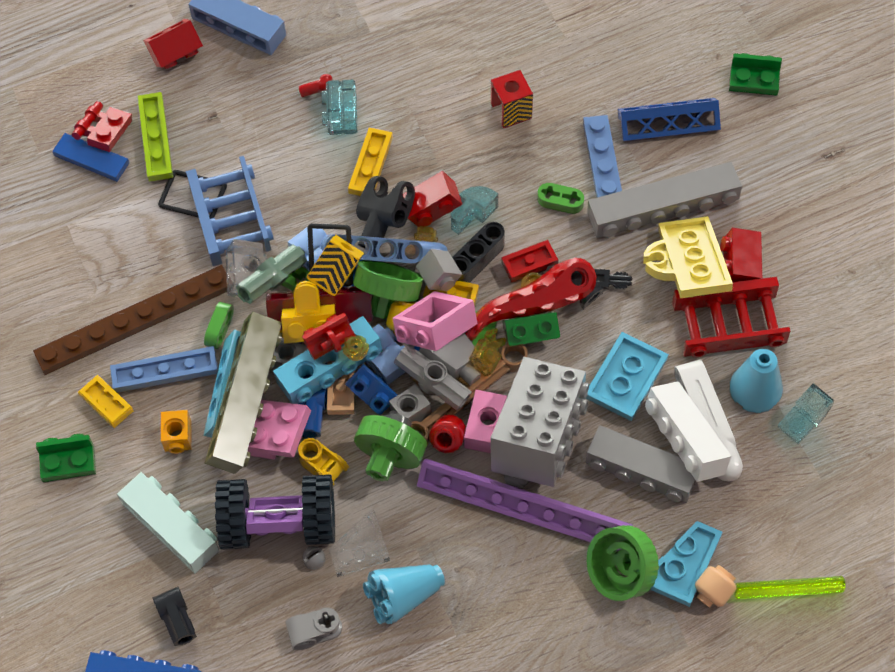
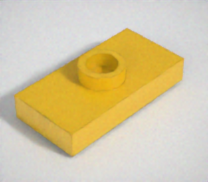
M99 375L95 376L78 391L79 396L113 428H116L134 412L132 406Z

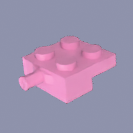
M261 400L260 403H263L264 406L260 417L256 418L254 427L257 428V433L254 441L249 443L248 452L253 457L274 460L276 455L294 458L311 413L310 408L307 405Z

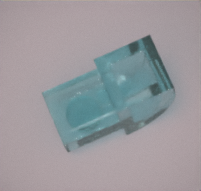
M483 186L470 187L459 194L462 205L454 209L450 216L451 230L460 235L474 219L484 223L498 208V193Z
M813 383L795 402V406L779 422L778 428L799 444L826 417L834 404V399Z

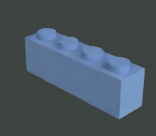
M191 0L188 4L192 19L269 55L274 53L286 36L285 24L280 17L270 15L259 7L251 6L241 0Z

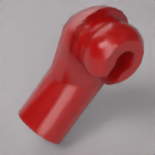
M323 74L319 80L300 85L299 93L301 97L330 91L334 85L332 76Z

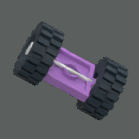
M331 474L303 476L302 495L250 498L246 479L217 481L215 520L217 541L221 550L249 548L251 534L260 536L276 532L293 534L297 531H303V527L306 545L335 543V502Z

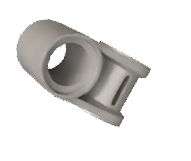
M322 608L307 614L296 615L285 622L293 650L307 649L315 644L335 639L342 631V623L339 616L332 608ZM326 620H331V627H325Z

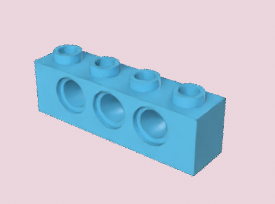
M363 316L350 323L356 337L342 344L341 351L336 353L333 349L314 360L309 351L306 350L273 370L278 386L292 404L303 403L309 400L317 391L330 387L335 380L343 375L351 374L359 365L375 359L383 351L380 337ZM356 347L355 350L348 351L349 348ZM328 361H335L330 365L325 364ZM305 375H312L310 378L303 379Z
M233 330L224 341L203 436L212 438L241 334L240 331Z

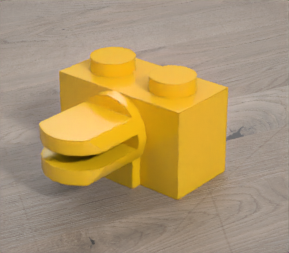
M303 281L296 285L293 293L295 308L282 309L281 321L284 343L304 342L302 338L304 331L311 327L317 328L321 326L328 317L336 314L335 304L320 305L318 287L311 281Z

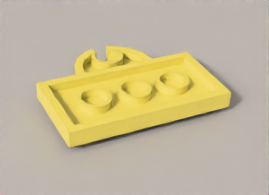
M708 216L658 223L661 240L648 246L643 256L645 271L649 275L663 281H675L680 298L732 291L733 283Z

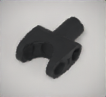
M373 176L367 182L356 208L357 217L362 221H367L361 236L384 238L388 226L401 228L405 225L415 198V189L411 182H398L389 194L387 192L388 182L384 177ZM379 181L380 189L376 193L375 185ZM406 186V188H407V194H406V196H405V198H404V197H403V189H404V187ZM360 240L358 245L365 249L364 242Z

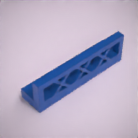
M716 98L617 109L618 119L621 120L623 141L721 130L719 100ZM713 111V125H703L698 119L704 112ZM690 113H697V115L693 117ZM681 114H686L692 119L686 128H679L674 124V121ZM665 116H673V117L671 118V120H669V119H668L667 117H665ZM656 117H662L668 122L662 131H655L649 126ZM649 118V120L646 123L641 120ZM638 120L644 126L638 133L628 134L627 121ZM695 123H697L698 125H700V126L692 127ZM671 125L676 128L668 130ZM647 128L652 131L643 133Z

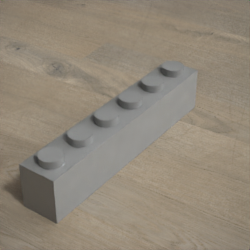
M732 162L590 199L588 200L587 214L596 238L602 236L610 237L624 230H636L650 223L658 224L672 217H684L694 211H706L720 204H731L739 200L742 185Z

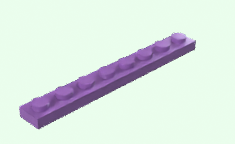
M426 458L422 462L417 482L418 487L591 542L594 536L604 529L622 525L633 526V524Z

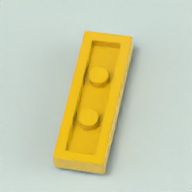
M368 128L348 186L349 194L361 196L367 182L373 176L381 175L393 139L392 132Z

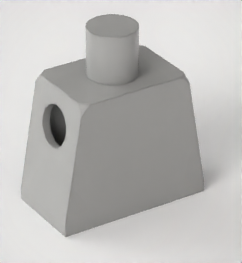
M464 333L437 351L420 348L419 350L429 360L443 363L447 368V373L456 380L461 377L471 386L481 377V374L473 367L479 357V351Z

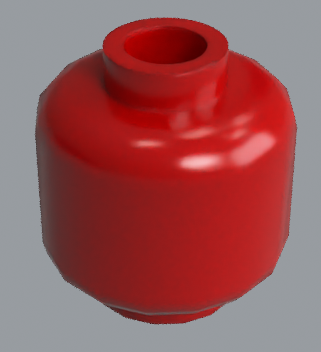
M443 415L436 420L430 429V443L441 453H453L464 442L466 425L457 416Z

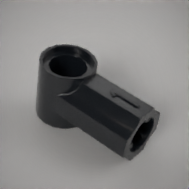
M178 586L152 597L161 620L165 622L174 646H183L197 637L186 611L188 610Z

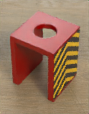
M521 70L491 79V106L496 107L502 104L503 128L532 119L533 92Z

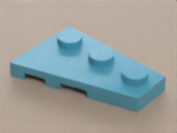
M696 521L675 543L673 548L658 560V576L650 590L690 607L697 592L695 583L708 567L723 532Z

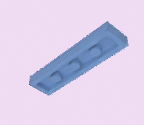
M608 115L583 117V127L596 197L622 191Z
M212 346L110 365L113 390L118 393L214 375L218 372L215 349Z

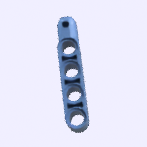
M329 234L325 236L321 242L322 251H324L329 241L335 235H338L345 241L346 235ZM351 235L353 246L360 240L365 244V251L360 260L417 263L422 260L430 249L448 251L444 244L438 242ZM387 242L391 250L386 257H383L380 254L379 248L383 243ZM412 244L415 248V255L408 259L405 255V248Z

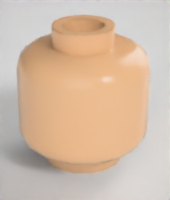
M717 565L716 568L713 566L707 567L695 583V588L699 592L696 598L709 608L712 604L722 607L737 589L734 583L736 578L720 565Z

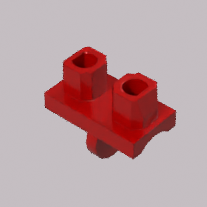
M344 312L338 316L334 314L328 317L324 324L317 328L311 327L303 332L302 336L314 360L333 349L336 353L341 351L342 344L356 337Z

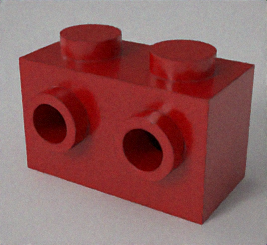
M183 19L143 40L155 65L165 69L175 66L178 63L177 59L183 56L189 58L199 52L198 48L203 46L189 19Z
M441 171L415 186V198L408 219L422 229L461 206L462 202L455 181L444 171Z
M732 227L722 237L720 243V250L723 251V258L732 282L763 278L761 232Z

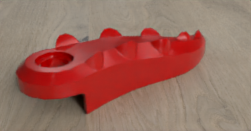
M572 258L554 265L530 284L487 302L476 313L478 324L467 330L465 335L469 340H474L487 325L495 321L541 314L585 298L593 291L596 285L595 269L588 261L582 258ZM574 271H578L582 275V283L579 286L571 281V275Z

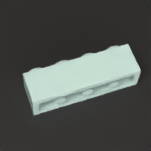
M140 472L117 493L122 505L195 574L219 552L216 545L217 537L208 528L204 530L197 525L199 523L198 519L189 510L186 512L182 511L179 508V501L171 493L168 495L164 494L160 490L162 488L161 484L153 476L147 478Z

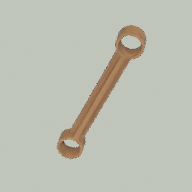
M507 343L502 348L501 358L482 372L481 377L471 386H465L472 393L458 411L445 402L423 421H412L411 428L423 432L428 445L430 429L436 420L443 415L457 414L473 401L475 390L485 391L507 372H518L522 360L512 363L505 356L511 351H518L523 357H528L526 347L523 344L509 346Z

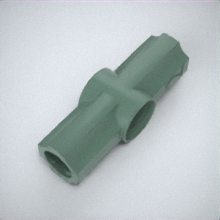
M292 244L275 258L270 257L265 260L253 274L236 286L240 299L251 304L269 290L274 291L288 279L290 274L306 263L305 252L299 246L297 247Z

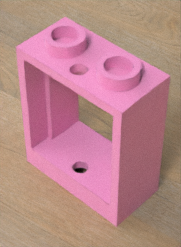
M436 291L393 317L398 342L433 351L439 350L478 324L473 300Z

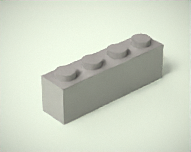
M600 425L587 451L586 463L594 470L599 472L607 471L614 474L621 481H632L639 484L644 490L649 492L657 491L674 502L682 501L687 503L696 482L692 474L687 471L684 462L679 456Z

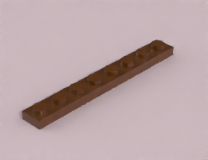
M223 265L217 266L33 350L44 375H47L233 290V284Z

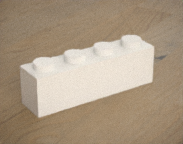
M677 381L651 387L645 403L646 410L657 423L661 433L671 443L674 452L684 462L687 471L692 474L697 482L725 475L731 455L681 384Z

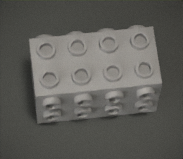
M523 357L491 435L492 472L551 487L555 486L557 478H562L566 466V462H564L565 456L570 457L573 449L572 437L573 435L578 436L581 426L580 416H585L587 412L588 400L585 399L588 394L589 383H585L586 371Z

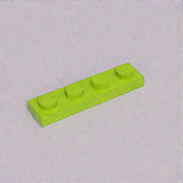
M162 92L138 95L148 180L151 182L173 178Z

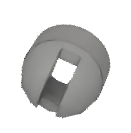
M318 546L308 547L303 553L305 566L311 570L320 569L325 563L323 550ZM315 552H318V553L315 554L313 557H311L309 560L307 559L309 556H311V555L314 554Z

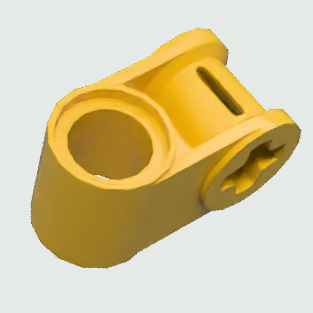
M314 438L304 439L298 447L299 460L302 467L313 475L331 474L333 486L337 477L343 471L349 469V465L341 456L332 452ZM315 451L317 455L308 458L305 456V453Z

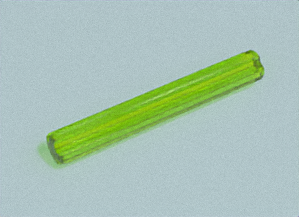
M843 576L735 583L737 589L734 595L736 599L842 593L845 591L846 584Z

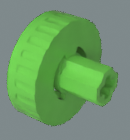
M361 260L358 262L353 280L354 286L373 295L371 300L372 315L383 319L388 317L391 304L395 301L411 302L418 300L423 282L422 276L410 269L387 262Z
M378 415L363 417L354 437L356 446L371 457L365 470L366 474L382 482L389 480L394 467L403 469L417 468L427 448L426 439L415 429L397 420Z
M622 525L604 529L594 536L588 547L586 562L589 577L595 588L608 599L624 601L640 597L650 591L651 587L655 584L659 570L658 555L651 539L639 528Z

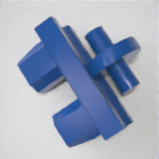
M364 364L345 383L354 394L360 397L379 415L390 406L389 401L398 396L397 393L383 382V378L380 375H375Z

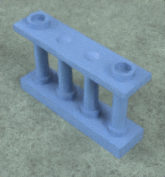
M244 156L239 157L242 169L203 179V177L198 178L196 169L186 171L212 266L222 264L220 254L225 253V250L261 240L264 242L266 251H271L270 241L274 240L270 225L265 226L251 181V179H255L254 171L251 164H246ZM245 179L248 188L247 190L213 199L203 197V192H206L208 188ZM251 199L254 210L218 220L209 218L208 213L213 212L212 209ZM257 219L259 231L221 241V238L217 240L214 233H218L219 229Z

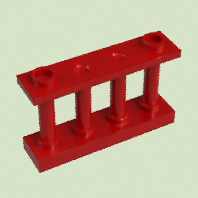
M777 277L732 282V291L680 298L678 290H674L672 301L674 311L682 310L685 312L691 339L685 340L684 357L692 356L698 358L710 353L763 346L779 347L787 343L791 332L790 327H778L772 298H776L779 288ZM756 300L762 302L768 330H752L746 302ZM721 305H736L742 333L727 335ZM696 308H710L716 332L715 337L701 338L695 313Z

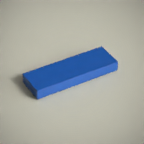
M64 133L52 151L55 157L118 182L129 165L128 158L111 151L108 152L89 146L87 141L82 139L76 140L67 133Z

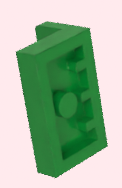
M734 53L730 70L729 91L778 96L782 58L770 55L759 56L747 53Z
M557 312L502 320L509 346L560 338Z
M73 434L69 438H47L42 442H36L42 482L96 474L94 444L89 435Z

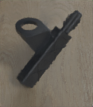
M553 265L548 266L547 271L550 270L553 267ZM595 269L596 285L589 295L580 300L582 309L584 310L602 295L604 289H609V285H613L616 289H625L627 286H631L632 276H628L626 272L618 271L610 275V270ZM574 271L571 275V281L579 286L583 278L580 272Z

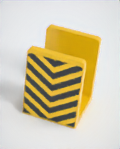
M335 235L307 275V279L332 296H335L364 253L338 235Z

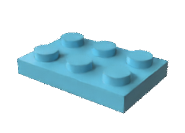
M621 332L591 382L586 399L632 421L668 360L669 354Z

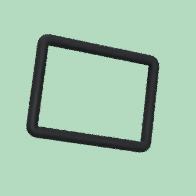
M173 170V178H169L158 202L159 207L199 218L197 212L163 204L175 175L187 177L186 172ZM197 175L198 178H201V177H203V179H207V178H208V177H204V176ZM227 184L219 185L222 187L218 197L224 195ZM218 208L212 209L213 212L209 215L210 219L215 217Z
M315 223L308 225L309 272L314 266L313 229L346 230V241L352 245L351 228L349 225ZM353 271L343 286H351L353 284Z

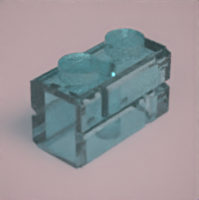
M353 79L327 81L326 91H322V105H326V111H322L323 126H327L328 134L341 135L342 133L356 134L358 130L355 81Z

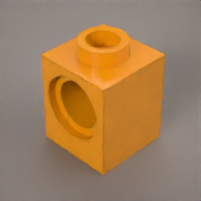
M188 410L161 412V443L165 452L179 454L184 452V450H192V427ZM174 431H182L178 436H171Z

